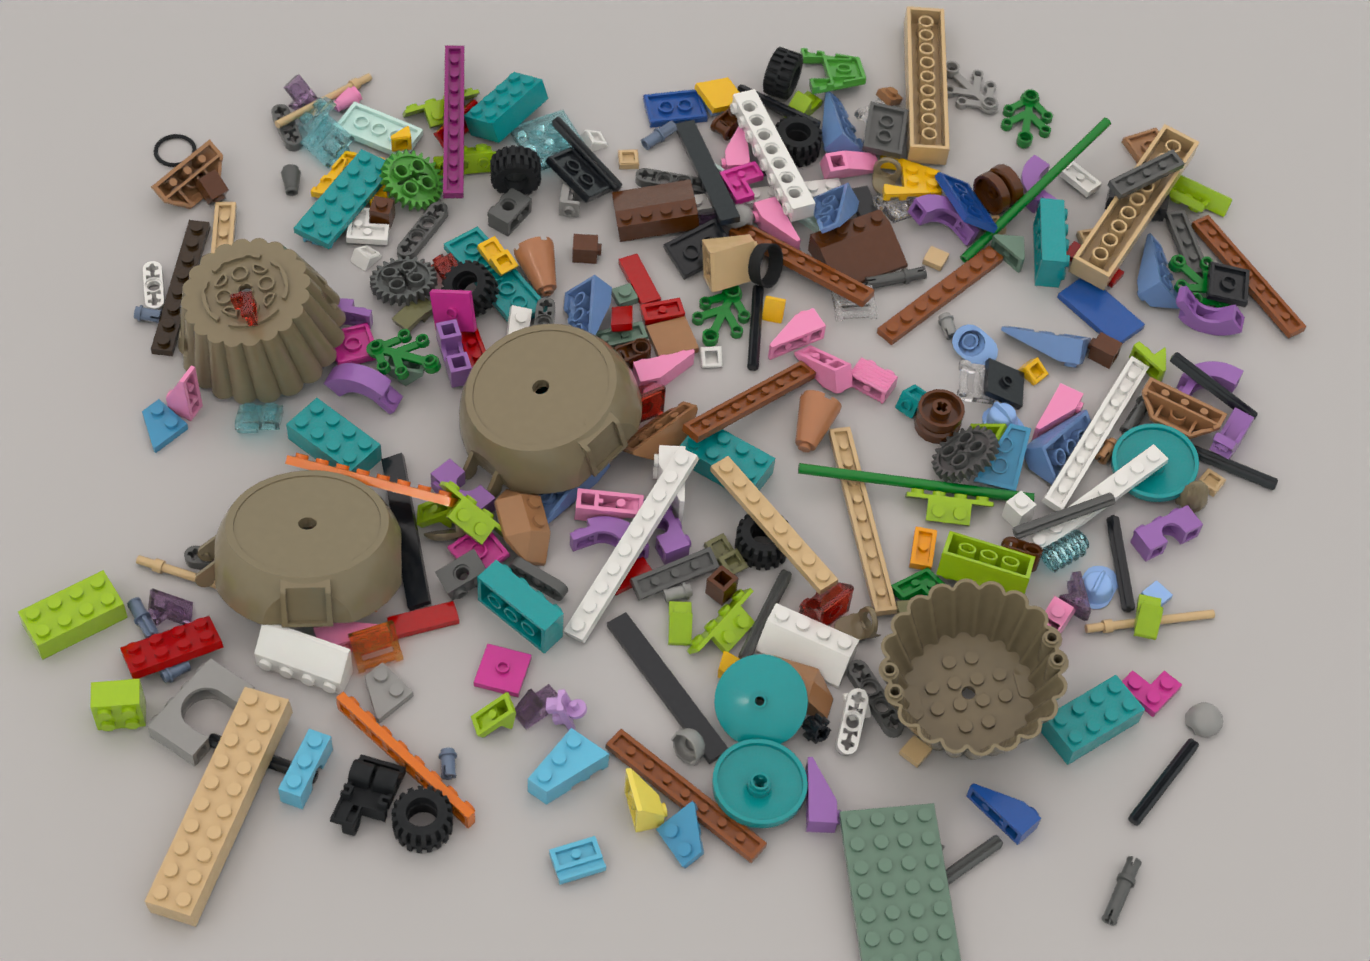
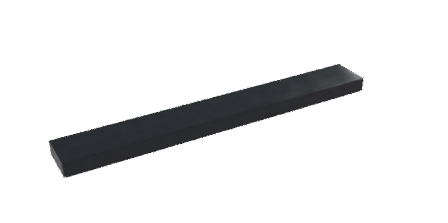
M690 120L676 123L677 134L720 226L740 222V215L695 121Z
M402 452L381 459L384 475L390 476V481L396 483L398 479L409 481L405 457ZM387 490L390 509L401 527L402 578L407 606L412 611L432 604L413 500L411 496Z
M627 612L607 622L608 629L683 729H694L702 735L706 744L703 756L707 762L711 764L718 760L723 752L728 749L727 745Z

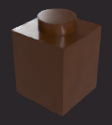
M216 169L199 178L195 183L196 188L208 205L213 202H222L226 199L225 195L229 191Z
M374 196L369 209L370 223L389 224V229H391L395 218L394 199Z
M574 234L572 263L597 264V256H601L602 243H598V235Z
M1100 332L1096 339H1091L1087 347L1090 350L1087 358L1110 369L1119 356L1123 343Z
M721 565L707 578L705 593L723 606L737 591L739 578Z

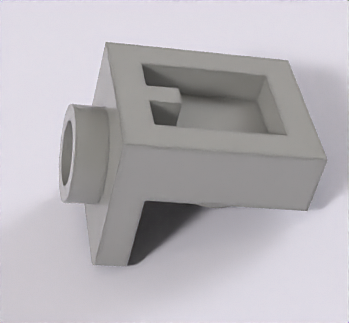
M562 184L559 215L579 217L580 202L573 201L574 193H570V187L567 184Z

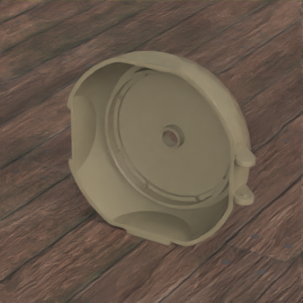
M540 324L522 328L495 342L480 356L472 367L463 386L460 398L459 427L463 445L468 455L463 467L465 479H471L477 472V466H481L492 475L487 491L496 498L501 493L503 484L513 491L530 494H550L577 488L591 475L594 477L598 475L628 446L627 441L638 431L642 417V399L639 386L633 372L622 356L598 336L581 328L563 324ZM539 388H549L548 391L543 394H536V391Z
M320 470L279 474L253 485L242 493L230 506L220 523L217 534L198 549V557L201 560L211 561L214 559V561L196 574L195 582L200 587H209L215 580L217 592L229 607L245 618L262 625L282 624V628L326 627L333 626L334 623H352L381 608L400 588L402 584L401 527L385 501L372 488L357 479L340 473Z

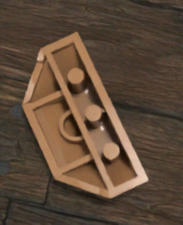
M209 139L152 185L151 188L164 203L191 209L203 199V196L195 186L197 180L215 169L221 177L223 154Z
M1152 377L1149 378L1141 392L1150 421L1175 428L1189 439L1219 430L1227 417V413Z
M683 401L677 407L658 415L641 427L627 441L628 446L623 451L654 460V454L659 453V445L680 446L688 436L682 431L683 424L696 417L697 405Z
M506 489L494 501L503 539L522 559L533 565L544 566L546 564L551 532L541 496Z
M778 657L792 665L802 677L808 693L807 715L815 716L818 713L821 717L825 716L828 719L833 697L819 669ZM757 697V700L764 701V698Z

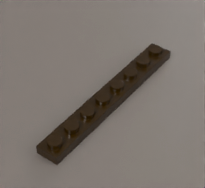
M189 220L151 346L152 354L173 356L180 330L182 288L184 283L189 280L190 270L200 265L210 230L209 222Z

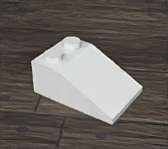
M659 445V453L654 454L653 479L658 481L678 447L686 449V446ZM685 483L671 504L672 513L675 518H679L681 525L685 502Z

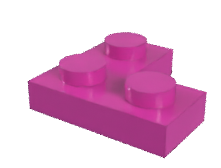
M756 161L719 172L735 204L754 200L755 194L749 184L762 181L764 178V174Z
M1133 670L1122 680L1124 685L1145 708V711L1152 717L1162 709L1182 686L1180 682L1166 671H1163L1152 684L1148 683Z

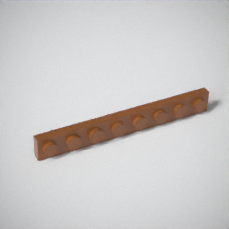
M1209 215L1192 222V229L1223 264L1250 270L1248 293L1288 339L1305 331L1307 326Z
M746 224L729 230V237L750 234L753 240L757 241V245L760 243L778 244L783 253L784 266L861 307L874 296V289L752 225ZM768 250L764 254L769 257Z
M987 246L878 327L877 334L890 345H893L1001 264L1004 257L991 246Z
M799 361L683 424L682 431L698 443L813 380L816 372L803 361Z
M620 729L606 743L605 748L681 809L691 801H694L698 808L696 810L698 822L748 862L752 863L766 848L767 842L745 825L727 816L716 802L623 729Z

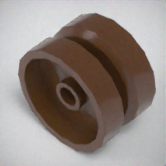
M1005 164L996 165L974 180L973 188L975 194L988 213L992 215H999L1006 211L1024 195L1020 178L1011 167Z
M934 389L926 392L918 403L914 419L915 430L918 435L925 441L940 444V442L947 441V436L953 437L954 431L958 434L965 414L964 404L960 397L945 389Z

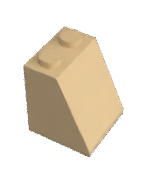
M750 234L702 240L703 278L711 292H717L751 281L748 274V263L753 249L757 246V241H754Z

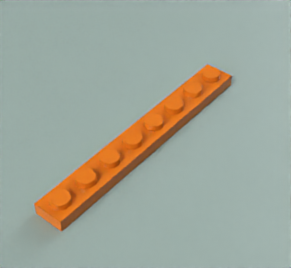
M296 453L295 456L287 455L285 464L307 470L340 473L372 487L453 507L458 501L457 498L451 497V492L439 490L438 493L431 492L432 487L418 484V488L411 487V482L398 479L397 483L390 481V476L382 474L372 477L369 476L370 471L358 468L356 472L349 471L350 466L339 463L336 464V467L330 466L328 460L316 458V461L308 460V455Z
M344 692L336 697L337 709L398 765L406 767V772L420 785H423V788L427 789L428 786H431L433 791L436 792L439 789L442 791V796L446 795L448 797L449 804L451 803L452 813L467 828H470L475 823L474 807L468 801L463 802L458 797L456 790L450 785L447 787L435 771L428 770L423 760L417 755L413 756L401 740L397 741L394 739L391 731L384 725L381 727L371 712H365L353 696L349 697Z

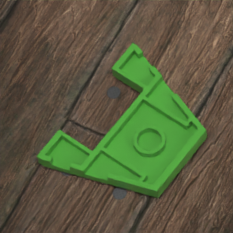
M801 48L800 54L803 55V64L822 63L827 77L810 78L809 87L812 94L866 84V75L860 57L837 53L835 56L825 55L824 51L817 50V53L808 52L807 48Z

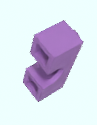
M457 319L436 323V339L451 387L463 386L472 367L467 352L463 350L462 335Z
M448 459L430 473L431 487L435 493H438L439 490H444L439 486L441 481H452L460 488L465 484V471L451 459ZM479 485L471 491L459 490L464 496L469 495L477 501L476 506L481 510L485 508L491 513L496 510L494 505L496 498L483 486Z
M671 505L657 528L665 531L664 534L656 536L655 549L664 565L688 556L692 546L689 536L687 534L684 535L679 518H675Z
M1188 505L1180 509L1175 508L1164 517L1158 516L1151 523L1138 526L1133 532L1130 543L1146 562L1163 554L1168 543L1164 535L1173 536L1181 545L1197 537L1203 524Z

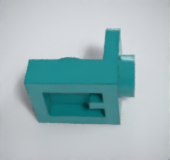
M916 384L902 391L895 408L909 418H913L917 412L918 403L926 391Z

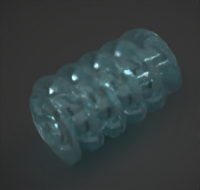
M1075 529L1050 545L1045 546L1041 558L1049 570L1056 573L1059 568L1062 569L1066 564H1071L1073 560L1076 561L1079 557L1085 556L1086 549L1089 548V541L1083 532Z

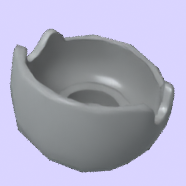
M735 204L740 215V222L725 226L739 228L746 224L752 225V221H755L751 208L746 204Z
M1201 702L1192 706L1185 714V724L1194 730L1195 735L1210 737L1216 735L1223 727V716L1213 704Z
M681 729L671 738L674 742L675 753L683 762L693 764L700 760L705 753L706 744L704 739L694 729Z

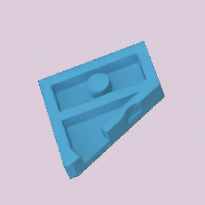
M160 399L142 411L155 453L188 430V424Z
M691 801L656 829L683 868H687L704 854L703 842L700 839L701 829L696 812L698 808L694 801Z

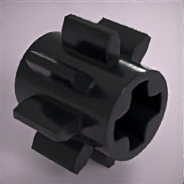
M818 713L815 716L807 717L801 726L805 730L803 736L815 744L826 740L831 732V729L828 727L830 721L825 716L821 717Z

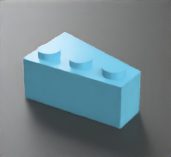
M571 728L528 778V792L547 805L570 791L571 787L582 780L586 781L595 772L607 768L609 765V753Z

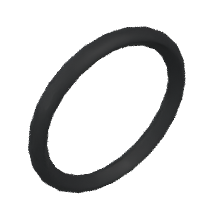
M182 134L167 135L154 146V156L157 161L169 167H176L181 163L166 162L158 155L159 146L171 138L185 139L191 144L192 153L197 150L194 141Z

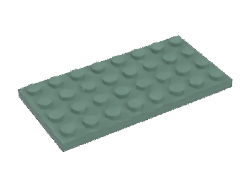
M934 803L840 811L839 820L861 961H961Z

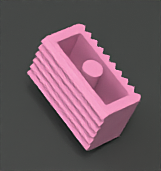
M861 357L852 369V388L870 396V398L873 397L874 400L880 401L881 404L886 401L896 387L898 376L889 369L885 370L877 366L873 360H866Z

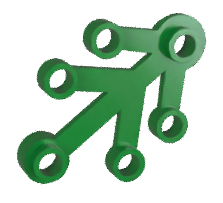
M1032 89L1024 91L1020 100L1007 104L1003 108V115L1010 117L1002 120L1001 129L1003 131H1010L1014 124L1023 120L1022 131L1018 133L1016 140L1018 146L1022 149H1026L1032 144L1031 122L1039 129L1040 137L1048 138L1051 133V127L1045 124L1052 122L1053 114L1039 103V95ZM1025 106L1024 111L1014 115L1015 110ZM1033 108L1041 115L1040 119L1032 112Z
M1172 256L1168 263L1169 269L1174 273L1183 272L1195 283L1188 284L1185 280L1179 279L1174 285L1176 292L1179 291L1180 284L1187 286L1191 292H1196L1193 295L1203 305L1214 306V308L1231 305L1206 299V297L1200 294L1207 292L1208 265L1204 264V262L1208 264L1211 261L1213 262L1210 257H1203L1199 263L1202 269L1203 278H1201L1186 264L1184 256Z
M738 285L723 289L720 294L702 297L699 301V307L704 311H697L692 314V323L696 326L702 325L705 319L716 316L711 328L705 329L702 333V342L706 347H714L718 343V332L725 319L731 328L730 335L732 338L739 339L743 336V327L737 323L730 310L733 304L738 312V321L741 324H747L750 321V312L745 309L741 302L742 290ZM724 301L722 306L711 309L712 304Z
M408 329L400 330L398 336L386 341L382 339L373 340L366 348L368 355L377 360L378 372L383 375L391 371L390 364L385 360L384 356L392 357L396 367L395 374L399 380H404L409 376V371L402 360L423 365L425 372L428 374L437 373L441 369V363L439 358L433 354L424 357L410 353L419 348H426L429 346L430 340L426 334H419L416 337V341L408 343L412 339ZM400 343H408L398 348H391Z

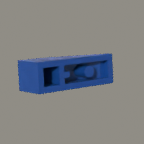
M974 783L969 787L966 797L1017 845L1037 829L1041 817L1033 807L1028 806L1024 801Z

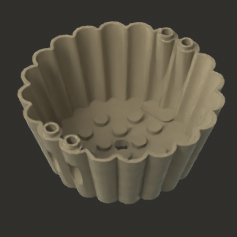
M255 238L251 242L246 239H238L233 242L232 246L229 244L220 245L216 248L215 253L204 255L200 260V265L190 270L189 280L184 283L182 288L178 349L183 354L184 369L187 371L191 365L194 366L199 387L205 389L212 388V393L219 399H228L233 396L234 400L240 404H249L255 399L263 403H271L276 401L281 394L285 396L296 395L301 391L304 383L309 384L319 380L323 372L322 367L331 365L337 357L334 348L340 346L345 339V334L340 327L344 324L346 315L338 306L340 297L328 285L324 277L294 250L287 249L280 242L268 243L263 238ZM244 289H251V291L248 293V296L242 295L240 293Z
M961 579L953 587L943 583L936 584L929 590L928 596L916 595L908 601L907 612H900L892 618L891 630L893 633L885 636L881 642V650L885 659L879 665V674L887 684L884 691L886 700L897 710L900 722L913 734L921 738L933 750L941 751L944 749L946 754L952 758H958L964 754L967 758L976 760L986 755L996 756L1011 751L1020 743L1039 735L1042 730V724L1057 715L1058 703L1056 700L1061 698L1067 691V681L1062 674L1067 670L1069 660L1067 655L1059 650L1062 644L1061 633L1058 629L1048 626L1049 619L1044 609L1038 606H1029V600L1025 594L1017 590L1005 592L1004 587L995 581H987L979 586L971 579ZM967 688L972 690L975 696L971 699H966L963 697L962 692Z

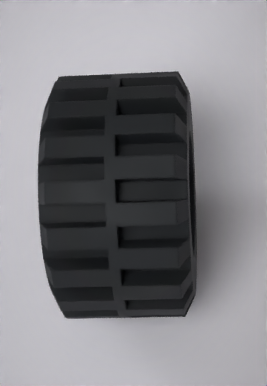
M778 47L767 65L763 79V92L783 100H788L799 81L803 67V55L783 47Z
M790 115L787 116V119H780V122L776 123L775 128L795 166H808L819 157L822 130L819 129L818 123H814L813 119L809 120L806 116L799 117V115H795V117H792Z
M522 145L505 146L502 150L499 149L496 151V154L492 155L490 161L491 184L494 189H497V192L507 193L513 188L524 195H529L532 191L538 189V186L541 184L540 157L531 148H524Z
M465 260L464 264L458 262V266H452L450 268L451 271L449 273L446 272L444 275L446 279H442L441 284L444 287L441 289L465 290L471 283L478 282L475 290L472 292L475 317H479L480 313L484 315L487 313L486 310L488 308L491 310L493 307L492 303L498 299L495 296L499 294L497 289L498 283L483 264H479L478 261L471 262L470 260Z
M746 514L744 519L740 520L739 526H737L735 548L738 549L750 568L755 566L756 570H761V568L770 570L772 566L774 569L779 567V563L783 564L785 562L786 556L773 542L763 544L753 539L757 536H768L749 514Z
M423 785L418 786L416 790L411 787L408 789L407 794L402 792L399 795L400 800H395L394 808L391 811L394 836L396 839H399V844L402 847L406 845L407 850L411 852L413 849H416L417 853H422V850H427V853L432 852L433 847H436V849L441 848V842L446 843L453 831L451 803L449 804L448 797L446 795L442 796V791L439 789L436 792L433 791L431 786L423 789ZM421 812L430 813L436 818L427 826H416L409 822L412 816Z

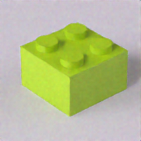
M140 678L91 682L90 708L97 730L113 731L119 728L137 729L146 726V699Z

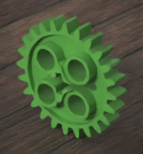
M407 149L403 153L398 150L396 154L392 153L383 163L380 169L382 172L379 177L383 178L380 184L386 185L383 191L390 192L388 198L394 197L395 204L401 202V208L408 205L409 211L413 207L417 211H420L421 208L427 210L432 203L438 202L443 193V183L441 182L443 176L438 175L441 170L434 168L435 162L429 163L430 157L424 159L423 153L417 156L415 150L411 154H409Z

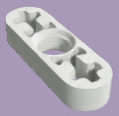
M150 261L143 266L146 308L162 310L165 302L162 266L156 261ZM152 270H155V277H151ZM152 285L159 286V289L151 291L148 288ZM153 298H157L156 306H153Z
M860 688L851 690L845 699L835 742L836 750L841 755H850L858 748L869 699L868 694ZM859 694L862 702L858 703L856 711H848V708L853 709L855 705V700L852 697ZM849 715L857 718L858 725L856 728L847 726L846 718ZM848 733H856L855 736L851 735L849 738V743L852 744V747L845 750V746L841 742L847 739Z

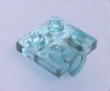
M321 97L318 98L312 105L314 108L309 113L306 111L299 117L298 120L300 122L297 125L307 133L315 126L319 128L327 126L330 120L328 113L336 106L332 99L327 97L323 99Z
M326 113L302 140L301 144L329 168L345 151H350L348 146L355 138Z
M245 403L239 405L235 419V430H237V433H258V430H280L284 414L283 405L276 403H267L265 405Z

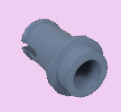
M140 305V307L136 306L134 319H138L139 322L146 320L159 323L162 310L145 308L143 305Z
M188 661L165 668L159 671V674L165 683H172L174 678L190 671L191 666Z
M443 748L440 750L441 753L438 754L439 759H441V778L451 780L456 778L455 759L457 758V753L454 748Z

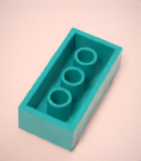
M517 72L511 73L501 84L497 85L493 91L464 115L470 135L500 143L549 99L543 80Z
M1040 198L1033 222L1035 286L1059 288L1061 280L1065 279V267L1069 266L1070 255H1066V251L1069 248V239H1066L1068 224H1065L1068 209L1065 208L1064 200Z
M315 398L286 424L290 441L314 459L328 460L330 466L336 467V464L339 463L350 466L349 471L356 472L357 468L370 471L382 459L380 443L318 398Z
M723 429L698 443L687 436L680 445L686 446L685 450L698 455L699 460L693 471L722 487L724 486L712 474L710 469L713 464L727 456L732 459L759 491L774 471L776 458Z
M495 560L477 576L478 601L545 654L563 637L564 613L558 605L546 600L543 593L531 588L524 578L516 576L509 566Z
M1114 675L1058 708L1057 715L1042 724L1041 733L1064 762L1069 765L1137 724L1145 708L1119 677Z

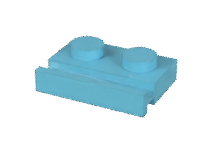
M595 836L549 849V855L560 885L606 871V864L603 861V856Z

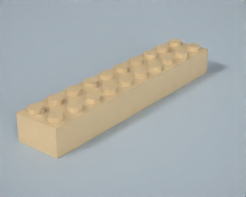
M907 6L904 18L906 109H908L906 123L907 160L922 164L946 165L950 148L944 9Z
M1164 124L1135 168L1172 149L1185 163L1184 167L1126 197L1118 199L1115 196L1073 257L1068 272L1104 291L1194 157L1199 142Z
M244 687L144 901L151 913L195 927L197 926L293 711L289 699Z

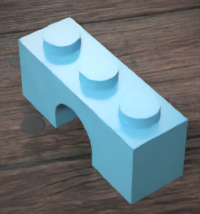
M312 729L308 730L278 788L281 802L303 810L313 790L312 783L317 769L324 768L333 751L331 736Z

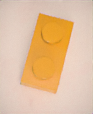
M915 527L909 568L923 570L928 567L930 570L932 569L937 530Z

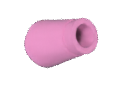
M355 86L348 87L332 102V105L339 113L348 109L354 101L360 103L359 101L362 100V96Z

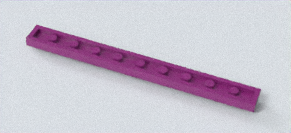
M445 45L443 198H464V46Z

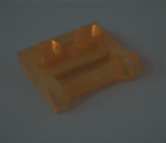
M392 620L348 634L359 674L366 672V669L378 666L382 662L385 664L394 660L396 662L404 660ZM392 646V652L362 660L363 655Z

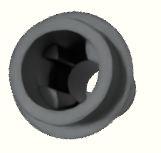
M285 165L281 171L287 195L295 196L298 194L301 171L297 165Z

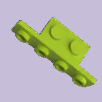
M465 89L464 101L477 97L479 90ZM444 96L443 99L437 101L435 98L426 100L425 104L419 106L417 103L408 105L402 113L405 118L424 112L429 128L444 125Z
M477 144L475 147L469 148L464 146V174L490 172V161L492 155L496 154V151H492L491 146H487V144ZM443 156L433 157V163H436L434 168L440 169L441 171L438 175L443 176Z
M1184 175L1180 176L1171 189L1169 196L1171 201L1177 204L1183 203L1193 212L1199 213V211L1203 212L1207 209L1222 217L1226 215L1233 201L1232 198Z
M452 481L440 482L439 486L442 489L451 492L452 497L458 499L446 515L447 519L478 544H483L493 530L503 537L500 524L493 519L494 515L485 508L481 510L476 506L477 501L469 495L464 496L459 492L460 487Z
M911 488V492L905 493V497L928 500L925 521L970 526L972 505L994 507V502H989L988 497L976 496V500L967 499L965 494H954V497L945 496L946 492L933 491L932 494H924L923 489Z
M748 588L736 591L731 597L733 600L719 609L718 617L710 620L704 626L705 631L691 640V646L687 652L689 654L699 652L710 639L722 653L723 651L729 652L755 623L741 607L745 600L753 593V590Z

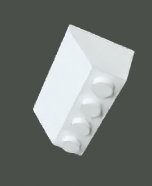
M776 603L766 621L755 652L778 656L818 668L826 684L839 688L848 670V666L856 654L859 639Z
M282 625L261 626L254 653L256 665L261 669L275 671L285 678H295L305 685L320 687L331 694L344 692L353 674L350 649L291 628H282Z

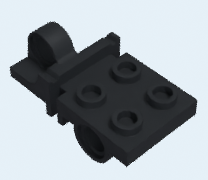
M361 754L359 759H355L351 765L348 782L344 784L343 790L340 792V798L330 817V822L342 825V833L351 836L357 834L362 816L385 822L387 819V809L390 808L405 776L406 767Z

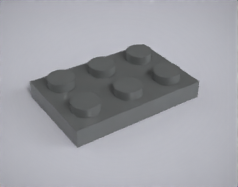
M871 101L862 151L900 159L908 109Z

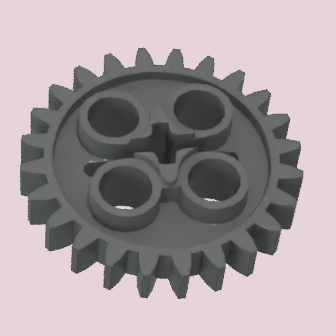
M398 256V260L390 258L389 263L383 261V266L377 265V270H373V275L370 276L372 294L376 295L377 300L382 299L383 303L389 301L390 306L394 303H398L399 307L402 303H406L409 306L412 301L418 304V299L425 301V296H430V291L435 289V286H438L435 267L431 266L430 262L425 263L424 258L418 261L417 256L413 259H410L409 256H406L405 259Z
M979 425L975 429L969 426L967 431L961 428L960 433L957 434L954 431L953 437L947 436L946 442H940L941 448L935 449L937 454L932 455L934 460L931 463L935 473L940 479L943 478L945 482L950 480L951 483H954L958 480L961 483L964 478L969 481L972 475L978 477L979 471L985 472V466H992L990 461L997 459L995 454L999 453L997 448L1000 445L992 430H988L985 426L982 429Z

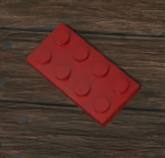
M210 616L198 618L190 623L176 626L165 632L153 634L148 638L120 647L132 679L142 678L224 648Z

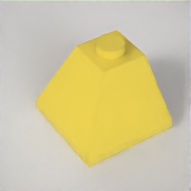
M627 768L624 792L635 832L658 828L664 823V818L668 816L665 803H661L659 795L631 768Z

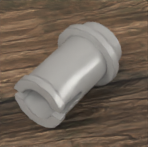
M945 312L939 315L938 324L942 326L946 339L952 340L956 332L953 323L954 317L949 312Z
M682 582L680 586L663 590L666 603L683 598L688 600L690 596H693L689 583L685 584Z

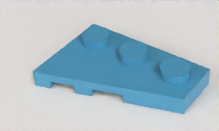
M1010 423L998 442L1000 447L997 448L999 453L995 454L997 459L990 461L992 466H985V472L980 471L974 482L1016 491L1031 428Z

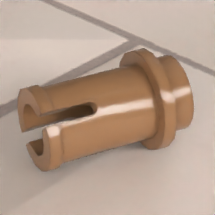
M1115 438L1106 439L1104 446L1096 454V460L1101 457L1098 460L1100 464H1107L1111 458L1117 442Z

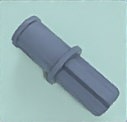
M669 121L660 128H655L651 134L641 139V144L646 150H649L657 143L664 142L666 137L677 130V125L673 121Z
M135 597L129 600L127 607L134 616V623L139 625L145 637L148 638L153 634H158V630L151 619L152 614L145 609L141 599Z

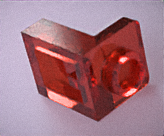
M451 253L446 256L440 254L432 260L434 263L431 265L435 267L441 279H446L444 275L446 272L449 273L451 271L450 268L452 266H458Z
M241 291L231 294L230 300L235 310L240 309L241 316L246 318L248 325H258L257 302L252 291Z

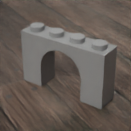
M210 658L205 664L199 666L196 674L190 681L188 680L182 685L180 692L167 701L165 708L159 714L152 717L148 725L150 735L154 740L193 766H196L211 748L208 738L184 721L187 710L196 702L205 699L221 701L234 710L244 687L255 688Z

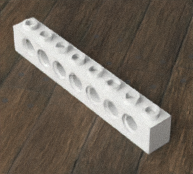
M756 90L733 94V100L730 103L731 112L733 115H736L739 128L743 129L746 141L750 142L753 155L758 158L761 170L765 171L769 185L774 188L775 197L777 200H780L784 214L788 215L791 222L813 217L816 203Z

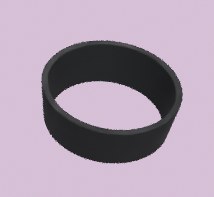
M760 243L753 249L750 255L748 274L752 283L765 288H771L777 283L781 275L783 253L778 244ZM768 250V269L761 280V262L765 252Z

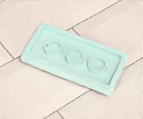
M355 101L334 127L335 133L389 155L397 153V151L392 152L391 136L404 127L409 126L412 149L424 135L422 128Z

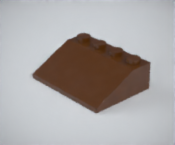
M691 179L612 192L620 242L690 231L699 226L698 211Z
M881 209L848 220L840 227L823 234L821 231L810 234L808 251L813 258L862 284L865 283V277L892 273L908 266L892 225Z

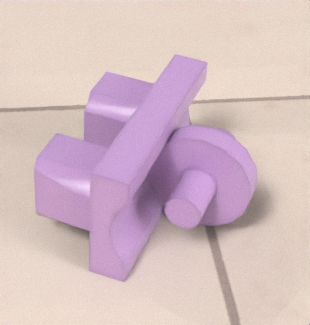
M565 689L558 690L557 697L546 698V711L548 714H552L554 724H565L568 730L571 728L575 730L576 726L573 723V719H580L587 712L585 702L581 699L571 700Z

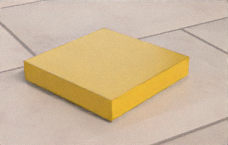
M728 77L699 82L694 87L712 113L726 111L730 107V103H732L733 94L740 93Z

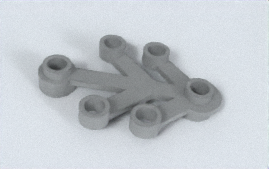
M946 62L947 78H954L963 87L957 88L947 85L948 98L960 95L976 99L970 100L965 97H958L955 104L956 108L964 110L967 106L975 107L988 114L995 113L998 110L997 99L993 97L996 89L995 82L987 81L985 83L984 91L986 96L980 93L981 81L984 75L983 71L976 69L972 72V85L959 73L960 66L957 62Z

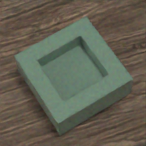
M630 283L612 288V297L617 306H630L638 303V296Z

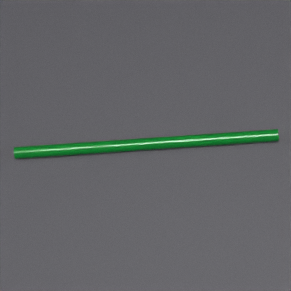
M1104 117L995 222L998 227L995 233L986 231L960 256V259L966 263L981 251L995 234H998L1111 125L1110 120Z
M799 463L798 474L928 491H941L951 494H965L974 497L981 496L1008 501L1020 492ZM1023 492L1034 502V493Z

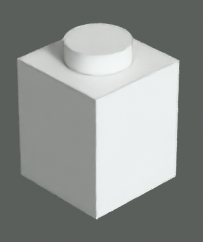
M1020 491L1005 503L1002 517L1013 527L1024 524L1032 519L1037 504Z

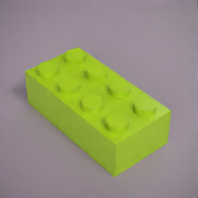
M949 531L936 575L956 581L971 579L979 586L987 581H995L1004 587L1005 592L1017 590L1025 594L1035 556Z
M104 570L18 611L21 623L42 660L128 618L124 603Z

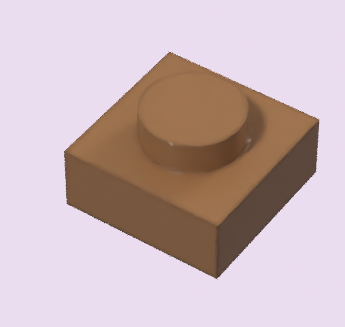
M893 87L879 88L876 96L886 105H900L903 97Z

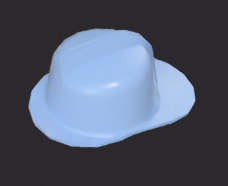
M967 324L957 329L953 335V348L971 365L984 368L985 361L988 358L996 360L998 355L996 343L979 327Z
M994 402L993 406L988 408L982 416L984 424H1006L1007 428L1010 423L1024 426L1017 417L1015 409L1007 403Z
M1104 566L1088 568L1077 588V597L1081 604L1091 609H1101L1107 606L1118 587L1116 574Z

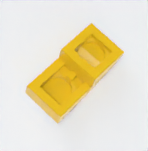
M495 236L478 244L477 249L500 276L519 266L509 250H504Z

